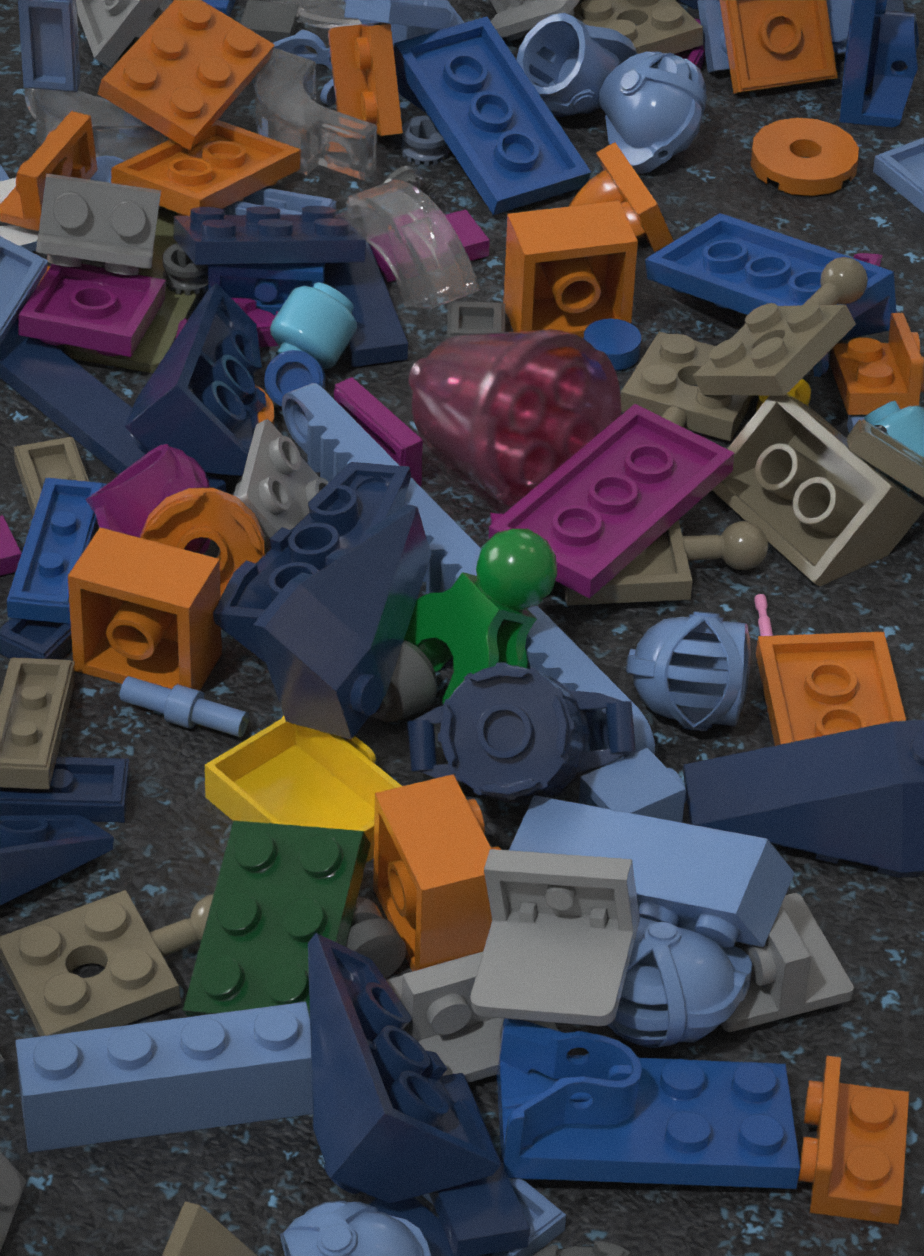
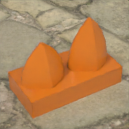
M616 142L596 152L604 171L590 179L576 194L569 206L620 201L636 238L644 236L654 252L674 242L657 202Z

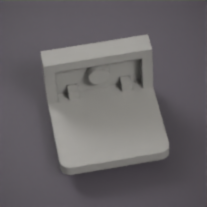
M490 849L484 867L492 923L470 995L474 1013L484 1017L605 1026L613 1022L616 1017L640 922L632 859Z

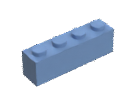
M536 795L533 796L509 849L510 851L632 859L640 917L658 922H667L677 927L698 932L717 942L719 946L728 948L733 947L735 942L764 947L794 876V871L766 838Z
M306 1002L15 1040L20 1097L28 1153L313 1114L311 1031Z

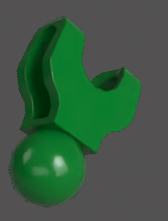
M510 529L495 533L481 547L476 565L477 576L462 572L450 589L442 593H429L417 599L404 640L418 647L426 655L435 672L441 670L453 657L454 673L443 697V704L446 699L451 697L455 689L465 680L464 677L469 673L475 674L483 669L496 666V663L503 662L512 666L527 668L526 638L537 620L527 608L537 606L553 590L557 577V559L554 551L546 539L529 529Z

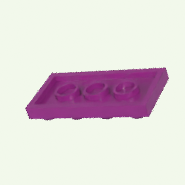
M634 404L489 526V539L497 532L510 529H529L548 541L556 555L557 577L555 581L590 599L733 472L735 453Z

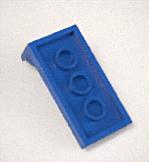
M852 0L839 122L882 127H896L900 124L907 98L918 70L916 51L919 46V33L916 13L886 10L887 0ZM873 78L872 92L869 95H864Z
M488 17L394 43L398 94L430 117L493 215L582 188L589 181L590 169Z
M719 213L646 258L645 265L648 280L671 287L676 292L688 293L713 302L718 307L729 308L748 315L754 309L768 303H775L777 306L803 305L821 287L820 279L825 266L836 258L849 256ZM855 259L864 267L868 283L864 294L857 301L850 304H837L846 305L856 323L841 340L890 330L891 313H896L894 271ZM828 353L813 367L814 376L820 377L827 372L829 365Z
M504 1019L498 1059L497 1087L501 1162L508 1178L797 1188L800 1162L786 1064L638 1058L628 1046L606 1036L583 1031L564 1033L525 1020ZM578 1047L588 1051V1054L585 1056L567 1054L571 1049Z

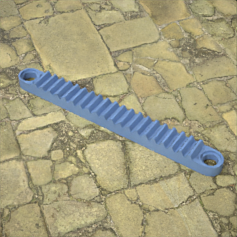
M317 383L303 386L283 396V417L292 438L308 455V465L314 472H320V477L328 482L350 462L399 466ZM411 478L403 506L408 504L418 507L431 551V558L423 582H426V594L442 593L453 586L462 572L477 576L476 565L481 548ZM538 606L527 608L537 618L526 638L527 669L532 667L572 691L596 692L622 701H631ZM632 702L636 752L649 748L654 754L655 740L651 727L643 713ZM597 709L598 712H586L591 730L590 749L592 751L609 749L606 709ZM631 752V753H629V754L623 756L622 758L627 757V756H629V755H631V754H634V753H636V752Z

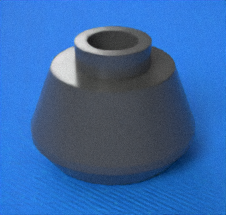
M406 640L403 641L387 694L383 698L378 710L373 715H370V717L385 722H395L422 714L433 706L437 695L436 673L426 655L412 643Z

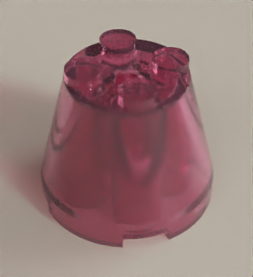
M547 329L454 336L438 345L427 358L418 360L413 365L409 375V385L413 390V419L423 443L436 450L495 500L511 508L621 415L619 382L605 352L596 350L585 339L561 330Z

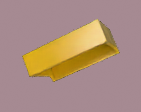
M284 715L280 720L205 764V798L231 820L364 831L371 843L366 863L374 858L375 793L402 787V785L375 764L376 757L372 749L356 736L352 739H344L341 736L286 722Z

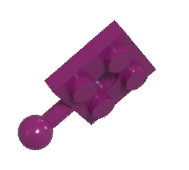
M52 264L19 314V335L40 339L42 342L50 345L67 344L93 349L106 356L123 355L131 357L165 301L166 280L143 275L116 274L108 272L102 267L81 264L80 267Z

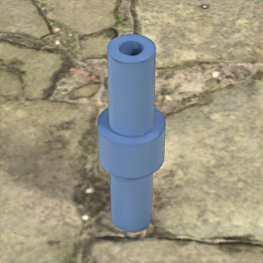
M130 676L125 678L121 686V701L164 714L165 721L189 729H193L198 724L237 737H242L248 726V712L204 699V693L199 690L179 684L170 689Z

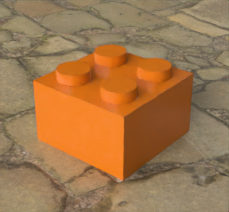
M620 201L508 214L503 303H505V312L519 347L583 340L585 329L591 323L602 319H619L629 323L632 322L638 241Z
M100 527L68 574L73 661H75V671L123 684L125 678L130 676L170 689L179 684L200 691L222 655L221 628L215 624L213 612L221 598L220 559Z
M454 774L375 793L373 889L388 921L394 925L406 944L405 957L412 972L483 952L492 923L484 867L490 849H501L498 846L490 847L485 837V826L481 809L475 799H466Z

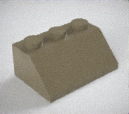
M788 393L785 396H769L728 447V450L735 453L733 472L712 489L745 521L759 526L765 533L767 541L814 584L820 587L888 556L924 511L922 503L892 477L849 451L847 438L812 408Z

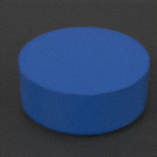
M602 319L591 323L585 329L583 356L591 365L602 370L618 371L631 367L638 361L641 349V334L631 323L619 319Z
M289 350L275 356L267 366L264 377L268 395L281 407L283 396L286 393L311 383H317L324 389L326 381L321 364L313 356L299 350Z

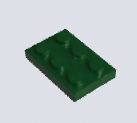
M233 820L183 1007V1012L187 1017L306 1002L310 1017L308 942L318 933L338 944L346 946L371 845L364 831Z

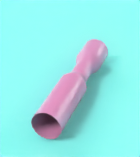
M758 594L754 597L755 608L759 613L758 625L760 636H773L771 621L767 616V598L764 594Z

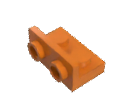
M375 22L330 28L328 38L340 134L350 136L375 133L384 136L403 133L391 24Z
M71 111L57 128L47 135L43 144L29 160L22 163L17 172L16 187L0 204V222L39 231L46 174L90 180L97 172L90 115Z
M891 313L888 343H881L872 338H855L848 343H837L831 349L830 367L848 415H868L891 401H896L900 409L908 406H919L920 392H924V357L920 354L918 332H911L904 313Z
M826 1056L823 1081H808L804 1124L817 1125L816 1138L803 1137L798 1181L812 1183L810 1213L898 1225L903 1197L909 1092L839 1083L841 1057Z

